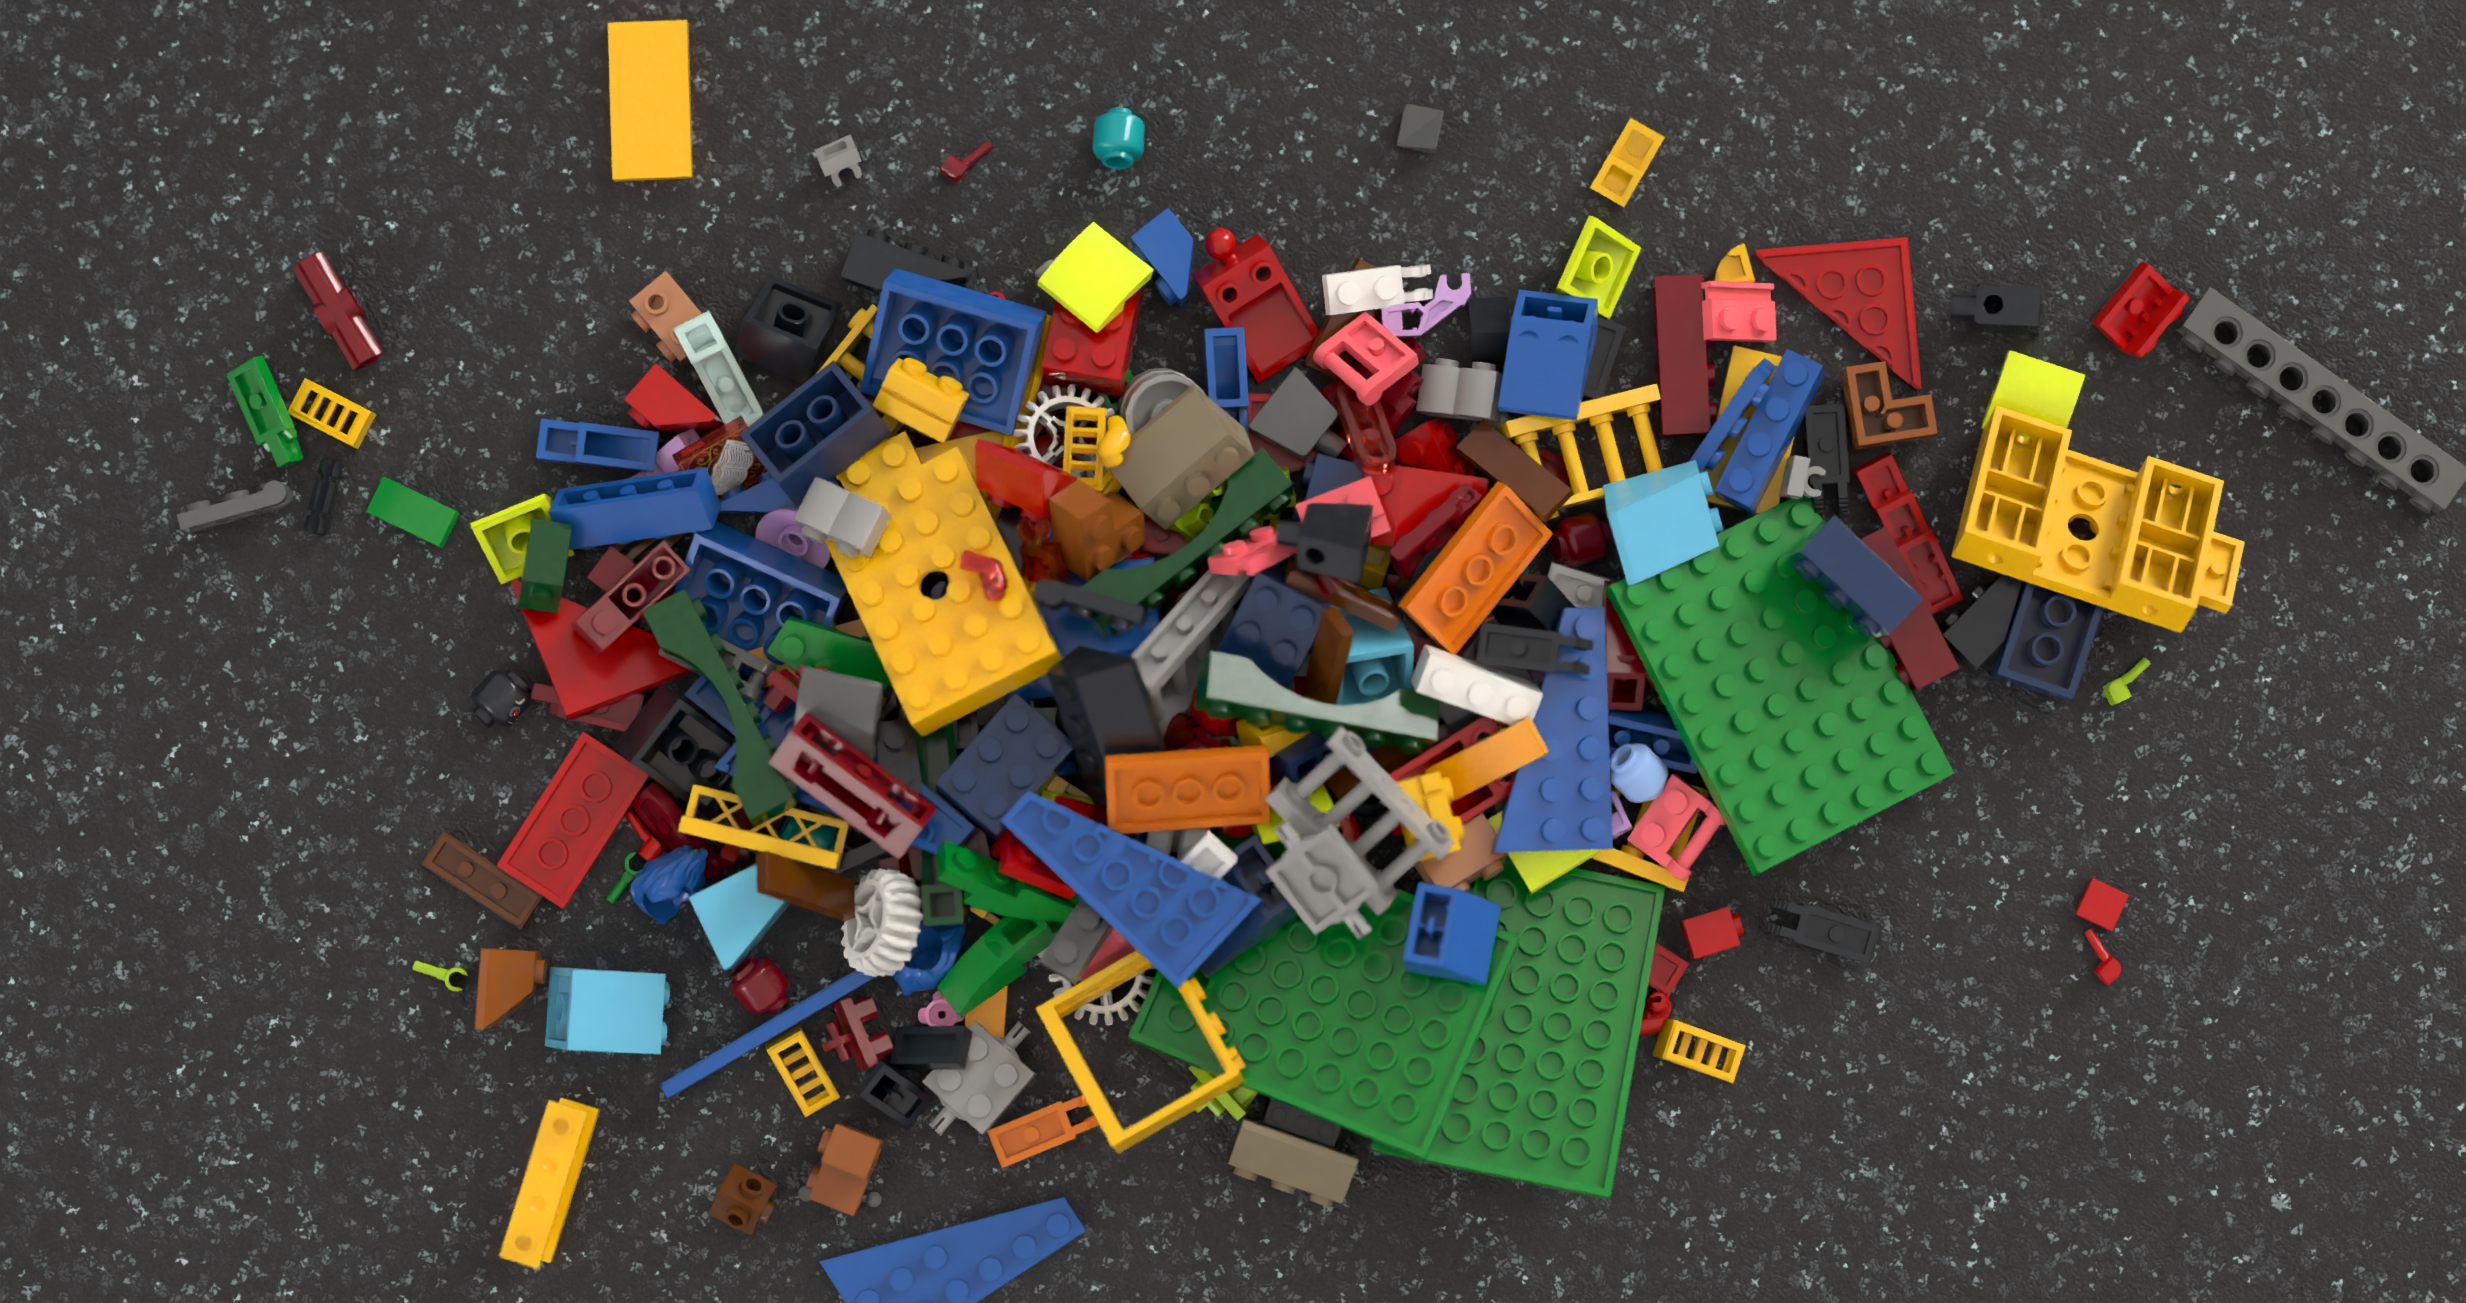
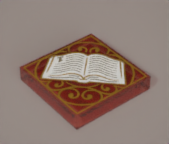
M742 415L672 455L681 471L706 467L720 502L723 501L721 495L738 486H743L744 490L758 483L757 478L768 472L739 435L749 427Z

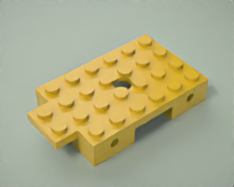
M1996 405L1982 431L1951 557L2179 633L2187 625L2197 609V605L2225 614L2228 612L2232 605L2245 542L2213 531L2224 483L2223 480L2151 456L2146 458L2137 473L2068 450L2072 430ZM2020 434L2028 435L2031 438H2024ZM2173 484L2179 485V486H2181L2182 488H2175V487H2172L2171 485H2173ZM2074 518L2086 519L2090 522V528L2096 534V537L2089 541L2077 539L2070 533L2068 523L2072 522Z
M904 431L873 447L838 475L845 490L883 506L892 515L870 558L858 554L856 559L849 558L834 549L837 543L824 540L911 725L922 737L1047 674V671L1063 658L1032 593L1026 587L996 525L997 520L983 491L976 487V477L969 462L957 446L922 464L909 435ZM941 571L947 574L950 579L946 595L937 600L924 597L920 589L923 578L931 572Z

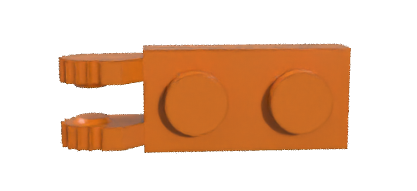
M1084 1095L1062 1103V1100L988 1130L987 1133L1001 1167H1007L1075 1139L1077 1134L1100 1125L1095 1115L1085 1118L1083 1122L1074 1126L1071 1125L1067 1111L1088 1105Z

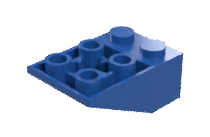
M1519 289L1511 320L1498 411L1577 421L1598 333V299Z

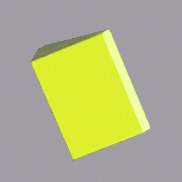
M1589 215L1554 294L1598 299V316L1610 319L1641 247L1596 217Z
M545 493L470 523L501 584L522 576L532 519L552 521L549 510L554 500ZM573 549L568 550V557L575 555Z

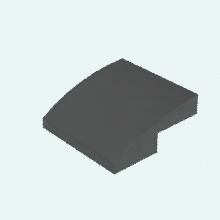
M804 666L798 691L795 725L807 712L873 761L876 754V726L881 716L882 683ZM815 735L813 742L822 749L827 747L830 750L829 754L834 757L837 750Z

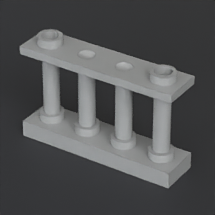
M1209 568L1130 656L1131 658H1136L1164 740L1190 712L1192 693L1197 686L1198 664L1211 651H1217L1235 617L1234 605L1251 586L1249 577L1243 573L1240 575L1211 574Z
M1340 726L1326 743L1333 750L1326 759L1298 784L1292 783L1285 776L1274 786L1265 800L1303 838L1314 835L1329 823L1337 830V824L1373 792L1390 810L1355 842L1348 841L1339 831L1338 833L1381 886L1378 892L1364 901L1379 916L1390 906L1398 893L1394 889L1393 884L1429 851L1441 861L1447 855L1454 842L1450 839L1447 828L1441 822L1432 820L1365 751V746L1360 738L1352 732H1347ZM1345 763L1362 781L1327 813L1320 812L1309 801V795ZM1400 822H1403L1418 840L1383 871L1376 870L1366 860L1365 854Z

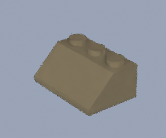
M1192 384L1130 437L1128 447L1121 452L1123 462L1119 466L1109 469L1139 509L1167 530L1254 456V452L1245 428Z
M1244 1117L1228 1164L1235 1166L1233 1172L1235 1175L1252 1181H1256L1258 1175L1273 1180L1271 1187L1294 1194L1295 1189L1298 1188L1311 1193L1310 1201L1332 1208L1334 1201L1343 1203L1359 1159L1353 1154Z

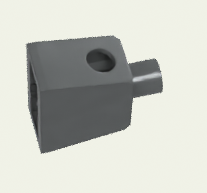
M1294 367L1248 426V430L1252 434L1303 461L1306 460L1314 448L1325 456L1337 458L1348 444L1330 429L1338 419L1339 413L1296 367Z

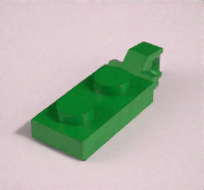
M254 357L227 373L229 383L257 445H263L268 453H272L278 468L291 466L302 460L303 455L299 443L295 439L297 438L295 426L264 357Z

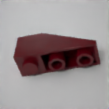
M663 540L570 625L598 654L604 651L643 614V610L651 607L691 569Z
M1604 581L1602 607H1604L1608 710L1642 711L1646 668L1605 591L1608 586L1618 581Z

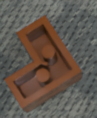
M1886 361L1850 366L1840 372L1852 450L1931 439L1938 434L1932 395L1892 400Z
M1078 479L1049 498L1054 559L1086 581H1089L1104 569H1108L1111 565L1146 543L1144 512L1111 491L1102 495Z
M842 1123L835 1124L834 1129L826 1128L817 1150L824 1153L821 1160L822 1166L820 1168L814 1165L805 1187L812 1190L809 1199L855 1216L885 1140Z

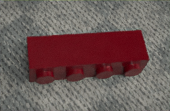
M1702 274L1655 276L1651 282L1656 382L1661 397L1658 400L1659 439L1706 437L1711 430L1710 427H1713L1717 421L1716 403H1709L1708 387L1715 386V370L1713 363H1707L1706 348H1712L1713 341L1704 340L1702 301L1705 300V289H1701V283H1703Z
M1886 526L1860 539L1922 597ZM1924 599L1891 634L1878 637L1886 650L1890 649L1898 664L1894 668L1904 685L1908 684L1911 691L1918 690L1959 669Z

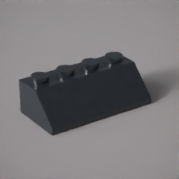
M1078 645L1047 671V675L1052 686V694L1058 703L1064 720V728L1072 742L1076 761L1086 781L1088 795L1093 804L1107 808L1105 756L1168 752L1136 658Z

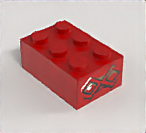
M1145 284L1125 301L1123 311L1098 333L1058 301H1055L1041 365L1044 384L1067 388L1072 384L1079 390L1088 388L1091 392L1122 397L1144 298Z

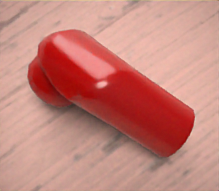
M1654 992L1649 995L1644 1006L1639 1037L1655 1034L1662 1029L1671 1012V1002L1666 994Z

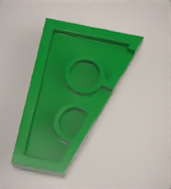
M792 616L786 620L766 651L795 671L800 665L814 669L822 665L828 672L882 683V694L891 682L871 638L865 636L860 638L837 631L836 628Z

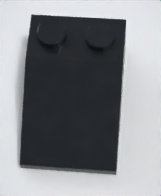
M661 684L613 747L629 762L686 803H689L693 784L736 794L732 787L733 777L716 771L714 768L736 742V738L667 686ZM700 794L697 810L710 820L724 813L716 798ZM724 800L727 807H729L732 802Z

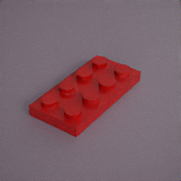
M582 732L496 866L562 909H566L650 776L622 755L586 732Z

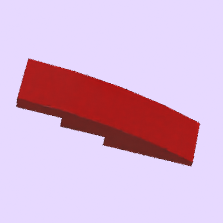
M1886 452L1853 469L1880 528L1887 527L1931 614L1934 615L1963 600V596L1934 532L1927 526L1913 493L1907 489L1892 454Z

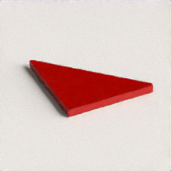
M1908 237L1760 249L1755 251V258L1879 362L1886 361V368L1913 390H1920L1922 388Z
M515 579L511 581V587L519 604L521 581ZM562 597L558 613L520 608L567 720L694 673L660 656L658 653L660 645L656 637L634 626L628 627L604 651L597 654L570 625L588 608Z

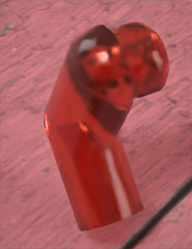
M964 550L959 562L960 569L979 575L982 588L984 589L983 593L987 600L998 602L1004 599L1008 588V580L1002 563L996 558Z

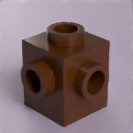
M734 1163L717 1192L709 1214L727 1223L732 1228L739 1229L752 1236L759 1222L766 1225L776 1208L777 1203L771 1201L777 1185L766 1180L763 1176Z

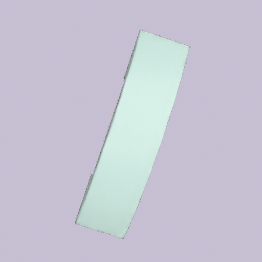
M709 310L673 328L724 422L729 435L734 432L736 433L733 435L742 433L745 430L743 427L748 428L764 415L749 383ZM740 436L731 437L733 440L744 442Z

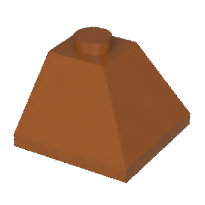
M481 948L475 1029L496 1028L538 992L539 984L545 983L547 962L546 960H541V951Z

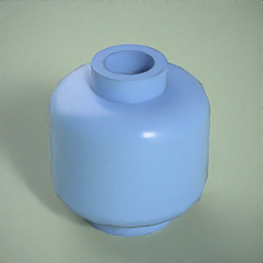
M1641 743L1626 744L1619 747L1610 757V781L1630 802L1641 803L1653 800L1663 792L1668 777L1667 766L1647 745Z

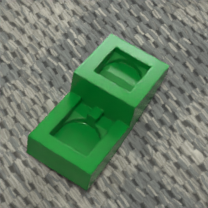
M384 476L366 511L441 548L444 547L460 514Z

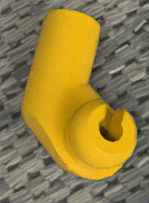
M1118 415L1111 416L1107 420V433L1098 446V455L1102 457L1101 462L1108 468L1117 467L1123 462L1121 452L1128 447L1130 442V434L1125 420Z

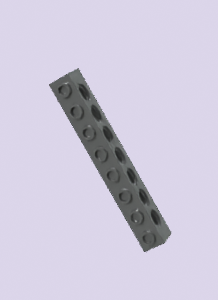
M2209 287L2201 293L2175 330L2183 336L2181 341L2187 347L2198 353L2204 350L2215 358L2213 363L2220 370L2231 376L2236 373L2248 381L2246 387L2251 392L2264 399L2269 396L2280 404L2278 409L2285 416L2297 422L2302 419L2313 427L2311 432L2315 437L2327 444L2334 442L2346 450L2344 456L2349 461L2359 467L2367 465L2378 473L2376 478L2383 485L2392 490L2400 488L2410 495L2409 502L2425 513H2430V511L2437 513L2445 510L2465 482L2466 466L2213 288ZM2217 325H2223L2230 330L2232 338L2228 345L2221 344L2216 340L2214 330ZM2249 348H2256L2262 352L2264 363L2261 368L2254 367L2249 363L2247 359ZM2282 371H2289L2295 376L2296 387L2293 391L2287 390L2281 385L2280 374ZM2316 393L2324 395L2329 402V409L2326 414L2319 413L2313 407L2312 400ZM2348 416L2355 417L2361 424V433L2358 437L2350 435L2345 428V421ZM2381 439L2389 441L2394 448V454L2390 460L2383 458L2378 452V444ZM2414 462L2422 464L2426 469V479L2423 483L2417 482L2411 475V466Z

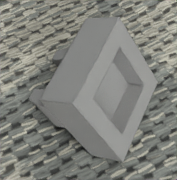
M851 135L814 150L825 177L830 175L837 187L842 186L839 172L842 169L850 168L853 170L856 179L861 177V170L858 165L861 162V158Z
M1797 455L1787 458L1779 497L1799 499L1803 495L1810 498L1821 496L1822 491L1812 489L1808 485V478L1810 475L1825 476L1826 471L1818 466L1809 468L1811 458Z

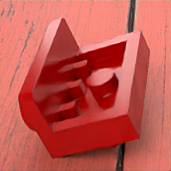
M2140 262L2091 323L2119 351L2141 358L2156 346L2158 337L2170 323L2174 322L2181 315L2184 305L2190 298L2185 292L2173 289L2150 264Z
M1442 417L1425 422L1389 443L1400 466L1475 477V470L1472 464L1457 453V436L1455 431Z
M1008 828L992 846V856L1000 858L999 872L1070 900L1076 894L1072 888Z

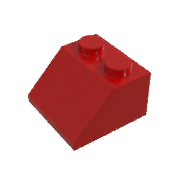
M656 363L624 399L632 406L627 413L648 431H652L655 427L663 434L683 433L694 429L695 432L720 430L724 425L710 409Z
M979 438L976 442V487L989 493L988 501L1007 509L1010 508L1012 503L1023 509L1020 514L1021 516L1036 523L1043 524L1045 519L1051 520L1049 498L1077 481L1078 477L1013 447Z

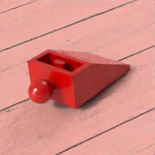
M1216 228L1210 231L1205 238L1204 246L1208 255L1216 260L1191 274V277L1222 328L1244 327L1246 366L1259 384L1310 352L1319 330L1271 247L1258 233L1236 246V239L1229 230Z
M1482 715L1456 732L1447 734L1427 750L1416 755L1388 775L1396 782L1425 774V770L1428 767L1477 743V736L1481 732H1485L1489 737L1501 730L1493 718ZM1515 770L1510 772L1511 777L1506 782H1502L1498 778L1450 802L1449 806L1452 817L1459 816L1463 824L1508 796L1513 784Z

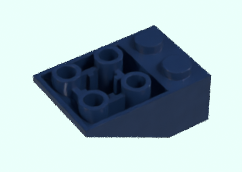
M1256 835L1232 850L1238 856V859L1220 880L1262 900L1199 966L1206 979L1299 915L1265 872L1268 866L1275 861Z

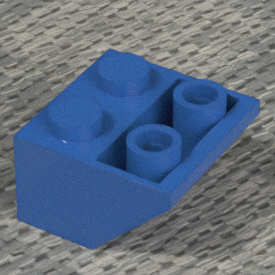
M1167 208L1131 236L1132 249L1130 251L1154 269L1152 274L1157 279L1154 282L1156 284L1155 289L1169 306L1175 302L1182 310L1188 303L1194 253L1193 238L1171 210Z
M1418 882L1403 957L1406 971L1486 985L1501 906L1460 889Z

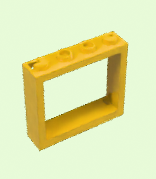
M1137 950L1036 1007L1102 1130L1117 1153L1124 1151L1243 1083L1244 1079L1239 1070L1246 1067L1236 1048L1232 1046L1226 1049L1220 1036L1226 1033L1215 1011L1207 1015L1200 1003L1207 997L1195 977L1190 980L1187 979L1178 989L1226 1073L1130 1128L1122 1129L1062 1018L1153 967Z

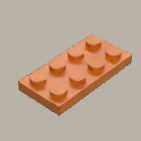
M1497 481L1398 605L1443 651L1456 655L1553 533L1506 484Z
M1267 744L1105 756L1107 827L1119 834L1270 823V804L1265 800L1269 795V752Z

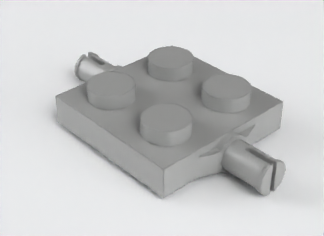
M1287 820L1283 821L1282 824L1280 823L1274 828L1273 832L1277 834L1288 849L1284 856L1266 869L1265 872L1314 935L1330 924L1345 921L1357 939L1365 936L1372 928L1368 926L1357 912V909L1363 901L1378 892L1381 886L1331 823L1314 835L1303 837L1302 839H1300Z
M974 1021L968 1028L973 1033L965 1069L932 1070L922 1081L938 1095L944 1106L933 1121L929 1123V1126L936 1129L935 1131L938 1134L942 1135L957 1117L967 1121L984 1135L1035 1077L1036 1073L1021 1061L1015 1050L1024 1038L1030 1034V1031L1019 1021L1003 1039L991 1035L978 1022Z

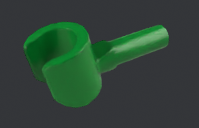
M637 852L630 853L626 857V871L606 897L610 903L614 904L626 887L634 880L636 873L640 872L629 868V864L635 859Z

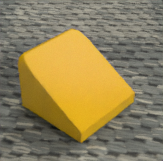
M1369 544L1360 583L1356 584L1371 589L1381 588L1391 560L1388 552L1393 546Z

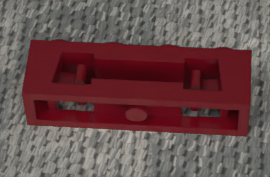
M807 712L793 727L768 762L784 777L791 779L810 793L815 800L825 804L844 818L849 825L859 829L874 840L883 850L890 852L898 859L902 857L937 809ZM815 735L837 750L834 757L829 754L830 750L827 747L822 749L813 742ZM891 790L912 807L906 811L897 804L898 800L892 797L890 799L886 795Z

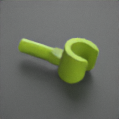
M2144 657L2127 673L2104 686V694L2110 705L2118 704L2132 696L2127 684L2132 682L2151 665L2147 658Z
M417 960L413 965V970L445 981L447 988L452 991L458 992L464 989L459 986H453L449 982V976L453 972H460L468 976L465 969L461 967H452L447 970Z

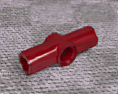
M321 251L300 261L293 268L296 277L314 303L312 308L321 325L330 337H334L352 369L357 371L376 362L384 355L382 347L363 319L365 314L350 289L347 286L344 287L326 255Z

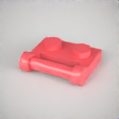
M1366 311L1322 343L1313 355V360L1323 369L1328 368L1357 392V398L1366 406L1375 404L1383 391L1419 365L1417 354ZM1346 350L1374 375L1366 380L1338 355Z
M1672 774L1666 782L1663 792L1653 801L1627 840L1664 866L1675 877L1685 882L1692 873L1690 867L1720 825L1725 826L1726 823L1715 802L1676 774ZM1699 809L1702 810L1707 817L1679 857L1675 858L1669 852Z

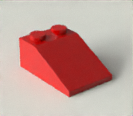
M1365 461L1362 479L1371 476L1391 528V532L1371 539L1370 543L1394 546L1400 537L1408 535L1422 523L1424 517L1430 511L1438 509L1450 498V493L1465 483L1469 484L1484 499L1488 492L1489 479Z

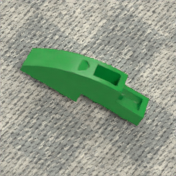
M944 841L937 849V880L962 889L964 904L978 909L1025 920L1065 922L1081 899L1077 893L1070 900L999 872L1000 862L948 841Z
M1008 916L1003 917L963 954L937 986L938 991L961 1018L1026 973L1023 964L1049 947L1065 922H1046Z

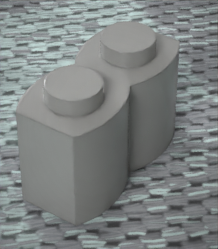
M1436 358L1435 365L1423 364L1421 378L1424 381L1419 387L1417 412L1426 416L1479 422L1484 420L1489 423L1500 422L1501 411H1498V403L1503 374L1495 371L1496 365L1472 362V368H1458V361L1444 358Z
M815 477L793 520L802 528L800 534L819 544H822L824 539L837 543L834 548L835 550L849 558L856 559L858 554L868 558L871 557L892 515L883 506L867 498Z

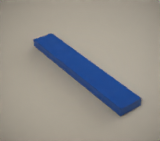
M857 970L853 971L661 1083L662 1086L660 1087L667 1098L675 1096L877 977L864 975V972Z

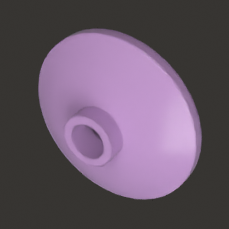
M788 507L777 508L762 517L756 528V539L823 569L826 567L831 553L825 540H823L822 544H819L800 534L802 528L793 520L798 509Z

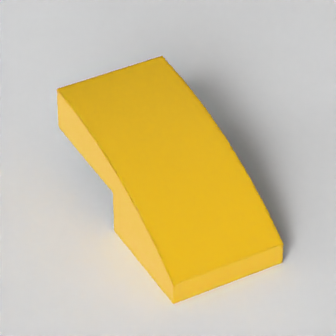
M1630 118L1590 188L1625 207L1665 137Z

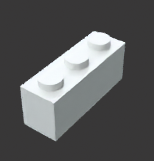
M1424 644L1410 680L1415 691L1510 725L1530 716L1533 722L1543 696L1542 691L1534 682L1486 665H1479L1472 660Z

